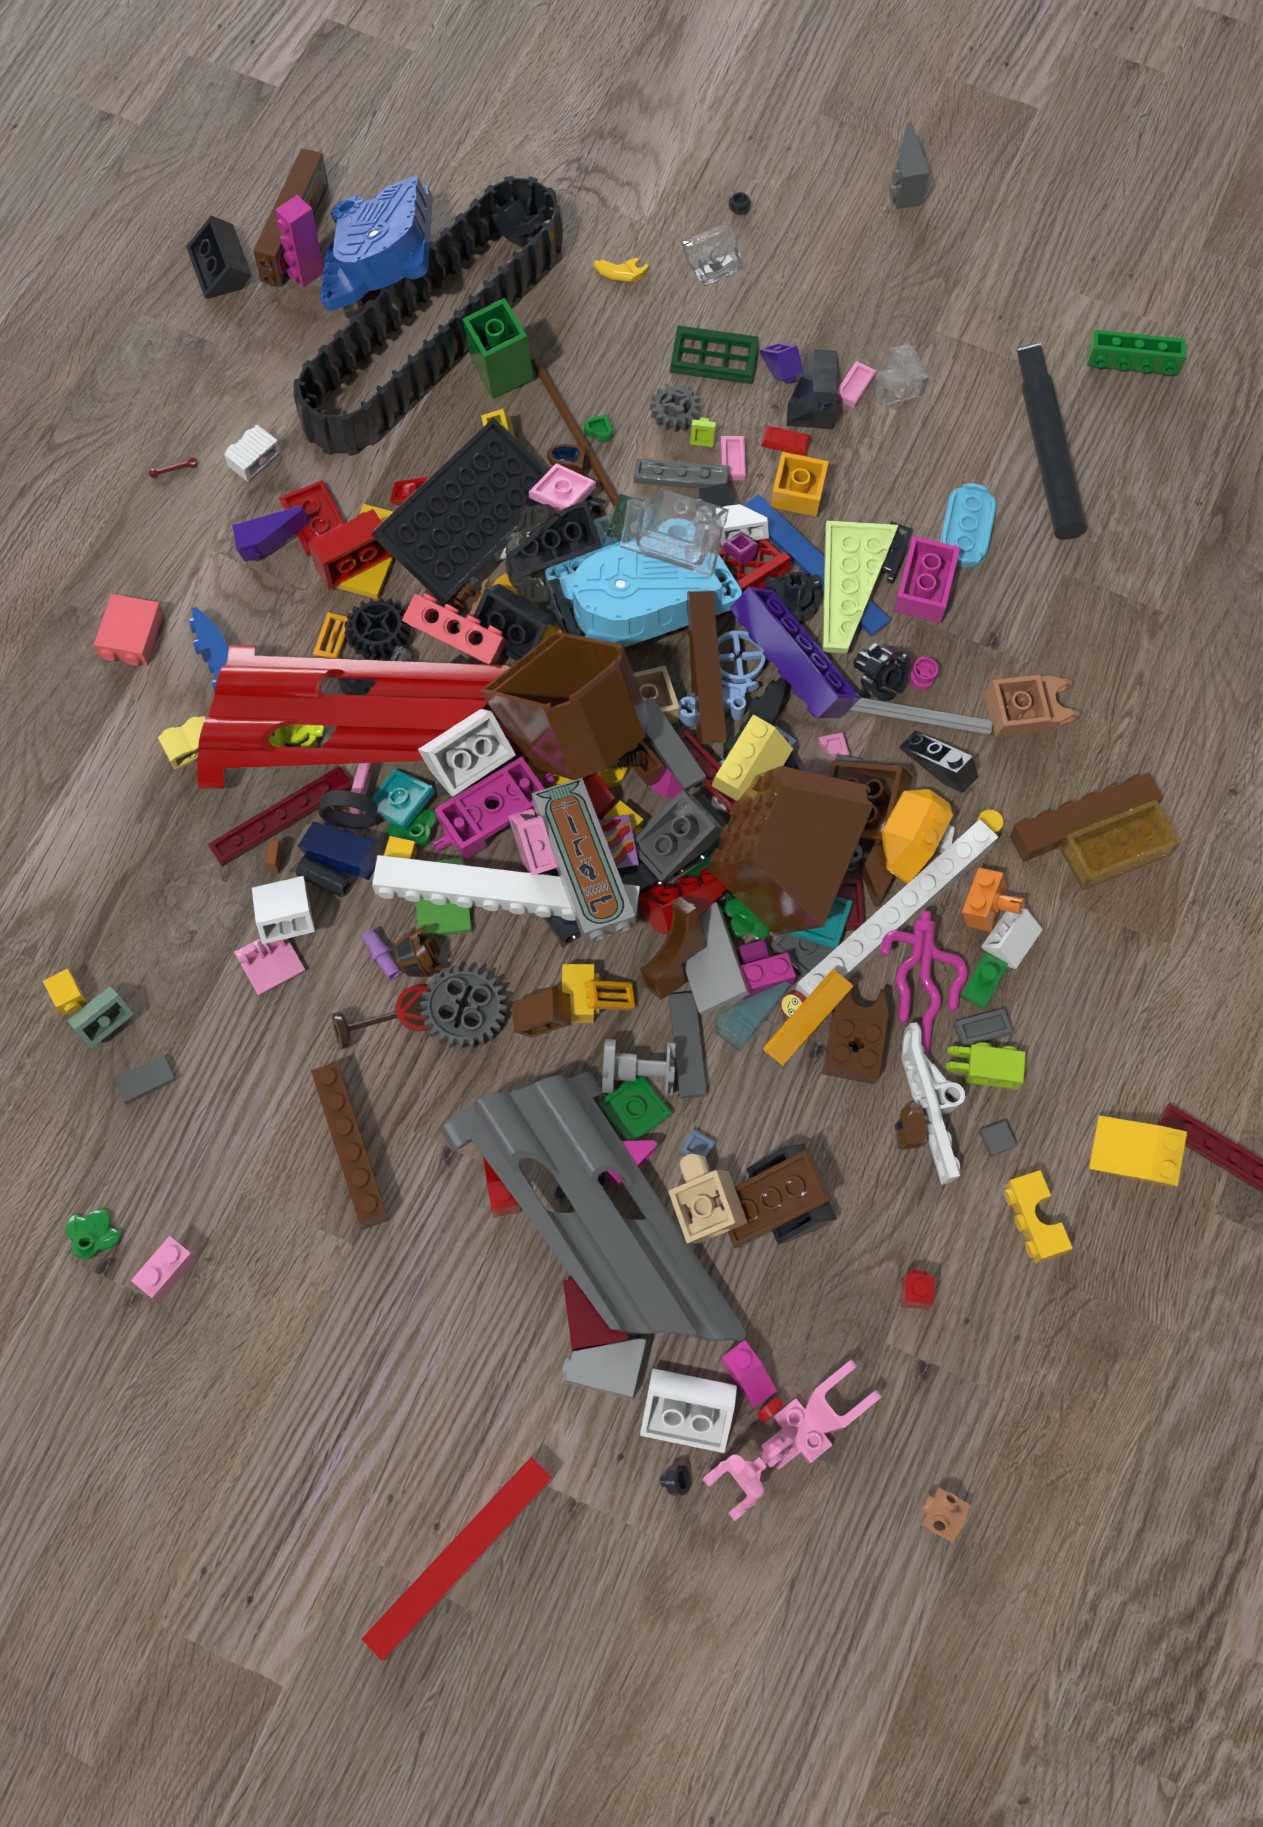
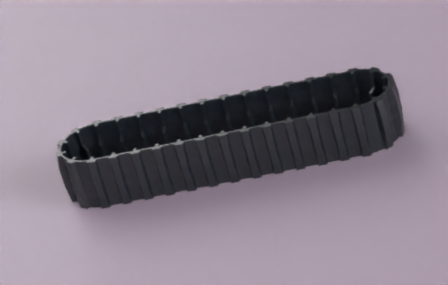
M513 175L504 177L503 181L494 186L489 185L479 200L474 199L470 203V208L464 214L460 213L455 217V223L449 228L445 227L435 242L430 241L429 265L426 274L417 279L404 277L394 284L381 288L380 295L375 300H369L365 304V309L359 315L354 314L349 319L347 327L343 330L339 329L333 335L334 339L328 345L323 344L318 349V354L312 360H307L302 364V372L299 378L294 379V400L302 430L310 443L317 444L326 454L348 453L349 456L357 455L359 450L369 445L374 446L379 441V435L384 430L389 431L394 426V420L399 415H405L409 411V406L415 400H420L424 396V391L430 385L434 386L439 381V376L445 370L449 371L454 366V361L460 355L464 356L469 351L462 319L504 298L512 308V303L517 298H522L526 294L527 288L532 283L536 284L546 269L550 270L555 265V257L557 253L561 252L563 218L561 207L557 205L556 192L551 187L547 188L539 183L538 178L531 176L528 178H514ZM520 200L527 216L543 213L546 222L542 223V230L534 238L529 236L527 238L528 244L519 253L514 251L513 259L505 267L500 265L498 267V274L494 275L490 282L485 280L483 282L484 287L475 296L470 294L468 296L469 302L460 311L455 309L453 311L454 317L445 326L440 324L438 326L439 332L435 333L430 341L425 339L422 349L420 348L414 356L409 354L407 356L408 362L398 372L393 370V377L383 387L378 385L376 387L377 393L372 395V398L367 403L362 401L361 408L347 414L346 410L343 411V415H327L326 410L322 409L320 411L318 405L322 404L321 398L330 389L335 391L337 389L336 384L346 374L351 376L352 368L361 359L366 361L367 353L376 345L381 347L383 345L382 339L391 330L396 332L397 324L405 316L411 317L412 310L421 301L426 303V296L435 287L440 289L441 281L450 273L454 275L456 273L455 268L464 259L469 261L470 253L478 245L483 247L484 240L493 231L495 233L499 232L491 216L492 213L505 203Z

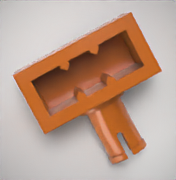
M978 868L962 910L967 927L991 932L999 910L1018 915L1022 914L1023 911L1020 909H1024L1025 899L1005 895L1007 884L1002 872Z

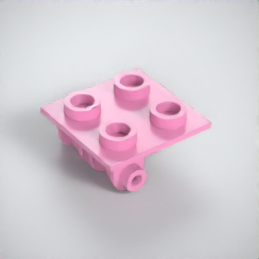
M260 938L234 952L258 996L306 971L288 938L262 944Z

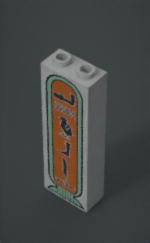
M583 779L572 780L532 793L537 817H543L557 864V871L584 942L590 940L591 942H598L603 940L606 935L615 932L622 934L629 931L635 926V914Z

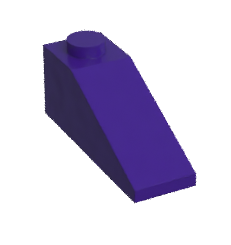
M301 505L234 524L232 527L236 550L244 561H253L267 556L310 522L309 517Z

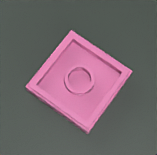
M556 463L529 491V498L556 511H561L563 508L583 502L596 488V481Z

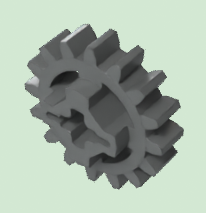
M674 383V387L665 384V390L657 388V394H652V401H650L651 417L656 418V424L663 423L665 430L672 426L673 431H676L679 426L682 430H685V424L692 426V419L698 420L701 406L699 396H694V389L687 391V385L684 384L679 388L677 383Z

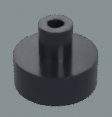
M671 1465L667 1468L665 1475L660 1477V1484L662 1487H666L668 1493L672 1496L686 1495L690 1488L689 1471L684 1465Z

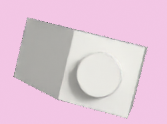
M740 504L716 508L718 524L721 526L719 533L722 546L724 542L739 532L744 533L753 541L769 538L767 517Z

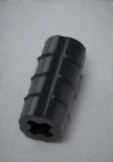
M304 855L301 858L295 871L296 876H303L307 882L317 885L318 888L321 887L341 898L346 895L352 883L351 876L308 855Z

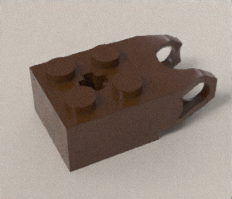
M880 989L876 1002L870 1007H860L855 1004L851 997V990L835 1006L829 1029L822 1071L823 1075L875 1085L880 1074L889 1015L886 1003V990ZM852 1048H857L858 1052H853Z

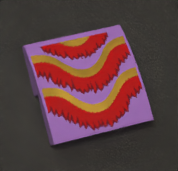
M629 815L598 820L617 869L639 865Z

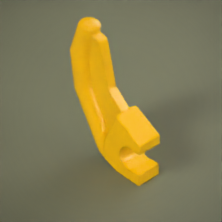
M638 258L619 265L605 260H596L593 263L594 268L600 275L614 281L636 282L649 272L648 264L638 268Z

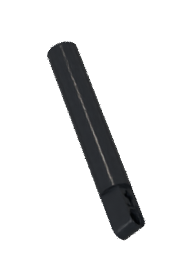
M1038 342L1017 348L1023 378L1021 389L1054 535L1060 540L1074 539L1085 533L1087 524L1053 379L1048 375L1042 346Z

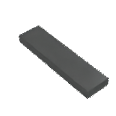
M637 458L633 482L705 488L722 483H727L728 485L730 466Z
M653 697L645 700L644 703L650 717L646 737L681 789L687 791L705 781L706 775Z
M693 993L669 994L679 1099L706 1097L698 1012Z

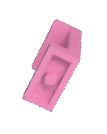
M533 809L509 815L522 863L531 875L557 868L543 817H536Z

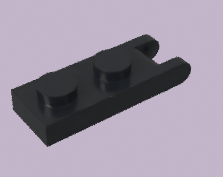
M891 521L890 525H898V528L881 568V572L889 574L887 583L890 584L893 582L913 532L912 528Z

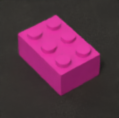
M913 536L893 612L941 623L960 547Z

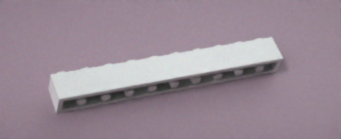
M978 820L797 983L795 991L802 993L807 998L833 968L848 980L880 951L882 939L888 932L902 931L921 914V911L928 908L991 851L998 836L981 820Z
M377 856L372 885L375 894L382 898L402 897L411 902L428 900L437 905L453 903L462 908L478 906L488 911L503 909L509 910L514 914L529 912L535 913L540 917L554 915L561 916L565 920H576L562 881L558 876L531 875V873ZM623 884L635 914L636 924L640 886Z

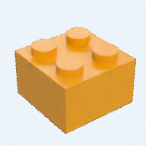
M782 452L772 492L771 506L775 509L817 517L829 461Z

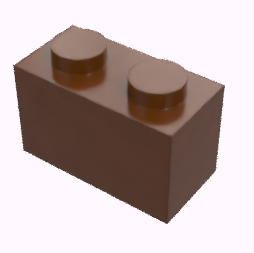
M547 987L543 989V992L526 994L522 999L513 1001L514 1033L535 1037L572 1025L570 994L559 991L557 987Z

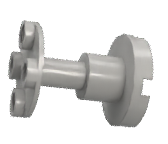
M605 1039L602 1093H613L614 1080L635 1081L636 1076L665 1077L664 1096L673 1095L675 1043L667 1042L666 1061L638 1060L637 1054L615 1053L616 1040Z

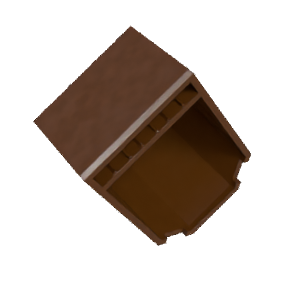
M557 631L553 632L480 690L481 695L535 768L571 780H577L616 765L619 762V758L625 753L634 750L638 743L645 738L650 720L622 644Z
M784 766L757 774L741 798L733 804L730 810L731 818L720 833L721 841L718 848H715L710 856L711 865L708 870L775 935L824 927L873 807L872 802L867 799L870 787L860 783Z

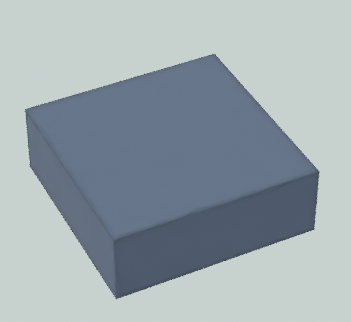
M692 1129L679 1150V1154L684 1157L688 1154H699L705 1156L707 1160L716 1142Z

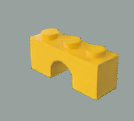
M1041 1170L1010 1180L1004 1186V1196L1008 1205H1012L1014 1209L1016 1227L1020 1232L1023 1231L1026 1239V1252L1030 1258L1034 1259L1035 1264L1065 1255L1072 1250V1245L1062 1222L1055 1225H1045L1036 1217V1205L1046 1202L1051 1197Z

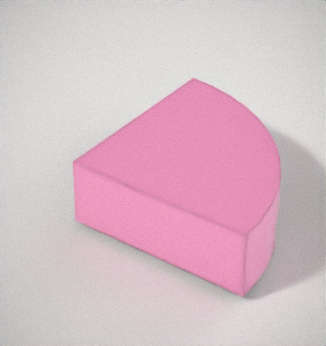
M843 732L818 738L820 747L830 756L835 758L837 754L849 756Z

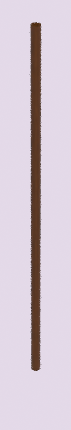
M538 357L531 360L532 366L577 444L586 449V459L616 510L621 499ZM634 525L631 534L632 538L641 535L636 525ZM687 625L683 628L689 636V625Z

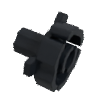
M790 571L789 573L784 572L776 578L771 576L766 578L764 587L774 590L800 624L812 619L815 610L819 607L820 595L818 587L822 584V580L817 574L808 577L801 571ZM812 598L813 605L808 610L801 611L810 603Z
M876 643L871 645L868 651L865 649L859 651L853 662L854 668L864 673V676L861 678L862 688L859 696L869 699L872 695L881 701L892 700L895 694L886 688L879 690L881 686L901 693L908 682V674L911 668L910 656L892 645L880 648Z

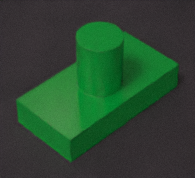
M985 952L960 998L984 1010L1008 963Z

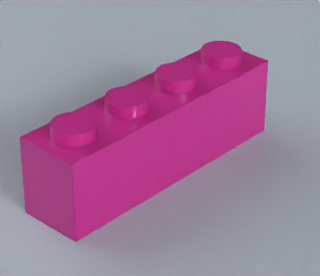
M296 195L275 209L277 215L276 224L281 234L280 241L285 252L283 256L288 266L287 273L294 282L297 281L301 286L305 287L323 274L324 267L313 210Z

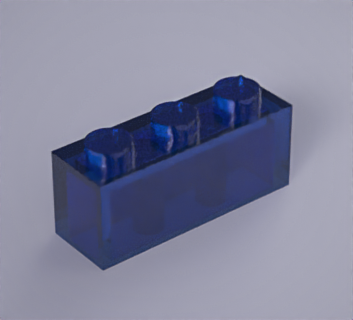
M313 821L298 845V848L304 855L318 859L320 862L330 865L337 870L369 880L375 871L377 856H384L378 847V842L369 836L359 837L348 829L344 831L338 830L335 826L326 822L321 824Z

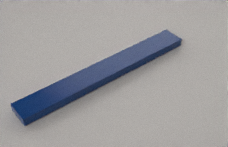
M759 494L744 504V507L767 517L769 539L782 552L789 555L790 559L808 577L817 574L822 580V584L819 587L824 591L825 557ZM869 599L859 626L873 637L890 623V618Z

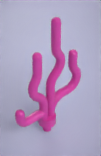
M921 911L920 920H915L914 934L890 931L883 937L880 951L884 956L889 955L892 942L894 941L913 944L911 956L901 963L895 975L896 985L900 993L898 1020L902 1023L907 1022L909 1018L911 999L906 975L921 960L920 981L929 994L931 1001L930 1006L923 1015L921 1026V1044L924 1047V1054L928 1057L930 1054L933 1019L941 1006V995L930 977L932 958L943 963L952 964L957 969V977L951 984L949 991L948 1009L950 1011L958 1009L960 990L967 981L968 968L961 957L940 951L934 943L936 923L931 921L930 911Z

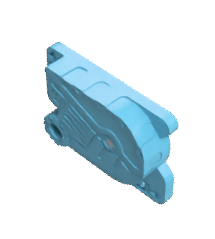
M682 520L667 521L657 533L651 535L642 534L630 538V541L624 540L551 565L545 572L546 582L557 577L560 579L565 598H568L570 602L568 606L573 608L575 620L582 631L586 633L585 637L622 644L623 648L689 625L688 591L713 590L715 615L731 610L732 604L742 595L741 588L721 557L713 551L698 548L695 527L690 522ZM717 577H723L726 581L720 583Z

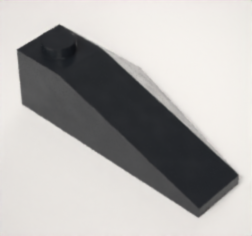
M813 349L804 368V373H802L788 402L786 426L833 429L837 398L836 351Z
M583 501L563 508L506 555L514 578L602 548L587 502Z

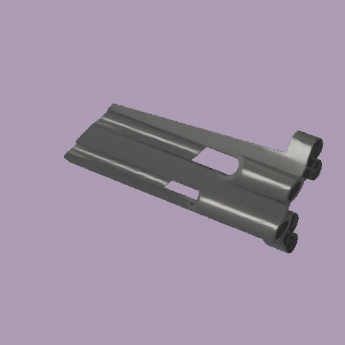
M590 1071L566 1079L561 1075L542 1079L529 1087L509 1093L499 1092L490 1094L475 1101L472 1104L473 1106L462 1110L440 1128L441 1133L454 1153L471 1142L476 1145L610 1329L635 1334H658L661 1332L686 1334L693 1338L705 1340H733L740 1342L745 1340V1329L690 1245L686 1243L684 1236L594 1101L600 1095L604 1096V1093H602V1089ZM531 1158L546 1166L576 1211L572 1213H559L546 1210L520 1170V1159ZM605 1171L616 1172L646 1219L622 1218L599 1183V1175Z

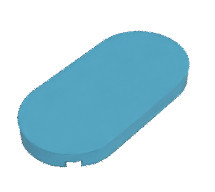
M967 483L957 490L955 489L951 493L947 505L940 542L960 547L956 563L957 567L967 568L979 564L985 558L989 546L996 510V500L994 496L992 497L989 494V490L986 487L975 483Z

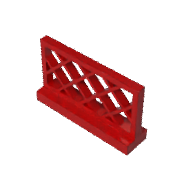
M766 539L756 540L759 543V548L756 552L758 554L757 561H750L745 565H742L735 559H727L729 554L724 549L717 552L726 566H739L738 573L731 574L737 580L736 582L741 588L742 594L748 587L765 588L764 582L768 576L776 578L784 572L789 573L790 556L785 552L780 553ZM761 555H772L774 557L769 562L760 561ZM742 567L756 568L750 574L741 573ZM717 577L720 579L719 582L723 583V579L725 578ZM732 610L715 615L716 621Z

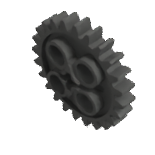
M465 965L461 972H459L457 966H454V973L451 974L448 970L444 969L443 978L434 975L436 984L427 983V988L430 992H422L423 998L427 1000L420 1002L421 1009H424L421 1012V1018L427 1019L424 1022L425 1029L432 1028L430 1031L431 1037L439 1034L438 1041L440 1044L447 1039L449 1048H452L454 1043H458L459 1049L462 1050L464 1043H468L469 1047L473 1049L475 1041H478L483 1046V1038L486 1036L492 1040V1030L500 1032V1025L498 1023L505 1022V1016L502 1014L507 1012V1006L502 1004L506 1002V996L500 995L503 992V987H495L497 984L495 977L488 980V971L479 975L477 966L473 972H469L468 965ZM473 987L468 996V1007H465L463 1010L460 1026L455 1028L454 1026L460 1016L459 1007L462 1008L465 1003L468 988ZM452 988L462 990L459 995H451L449 993ZM482 995L487 1000L483 1003H477L474 1001V998ZM446 1011L454 1014L450 1019L440 1017ZM470 1019H475L479 1022L475 1027H469L465 1023Z

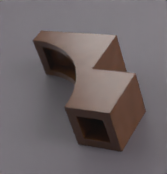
M681 897L672 901V923L664 944L657 954L645 966L640 968L645 987L661 1000L686 983L683 974L685 969L682 963L706 948L703 938L704 931L700 926L698 918L700 915L699 911L693 903H688Z

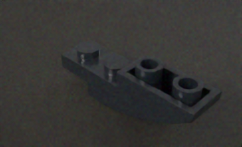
M782 677L777 681L772 680L765 688V693L761 697L756 696L748 706V719L743 722L739 729L740 731L735 736H729L727 742L723 744V758L725 760L753 715L772 726L775 725L785 691L786 680Z

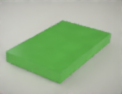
M463 858L431 861L464 865ZM428 900L416 902L418 929L426 926V934L432 933L434 937L472 932L469 908H462L453 903L437 905Z

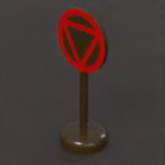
M423 985L411 986L398 996L395 1005L396 1012L348 1025L342 1012L332 1013V1024L341 1050L351 1045L350 1031L396 1018L410 1030L427 1031L431 1029H425L424 1022L427 1019L421 1018V1012L424 1009L420 1007V1002L427 1001L423 998L422 992H430L429 989Z

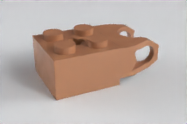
M1040 675L993 680L984 691L990 720L993 722L995 738L1054 731L1062 725L1077 721L1080 718V712L1062 707L1056 700V695L1069 690V687L1072 686V681L1054 676L1040 677Z

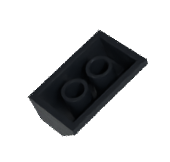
M210 216L186 246L203 295L207 299L239 291L252 276L234 225Z
M501 584L485 588L473 616L481 621L479 626L487 630L489 626H492L503 632L501 637L506 639L507 642L502 653L516 662L550 636L558 624L557 619ZM482 633L475 634V636L483 640Z
M796 1144L782 1147L747 1168L749 1177L752 1178L806 1150L805 1144ZM829 1202L772 1232L777 1244L780 1245L817 1231L837 1220Z

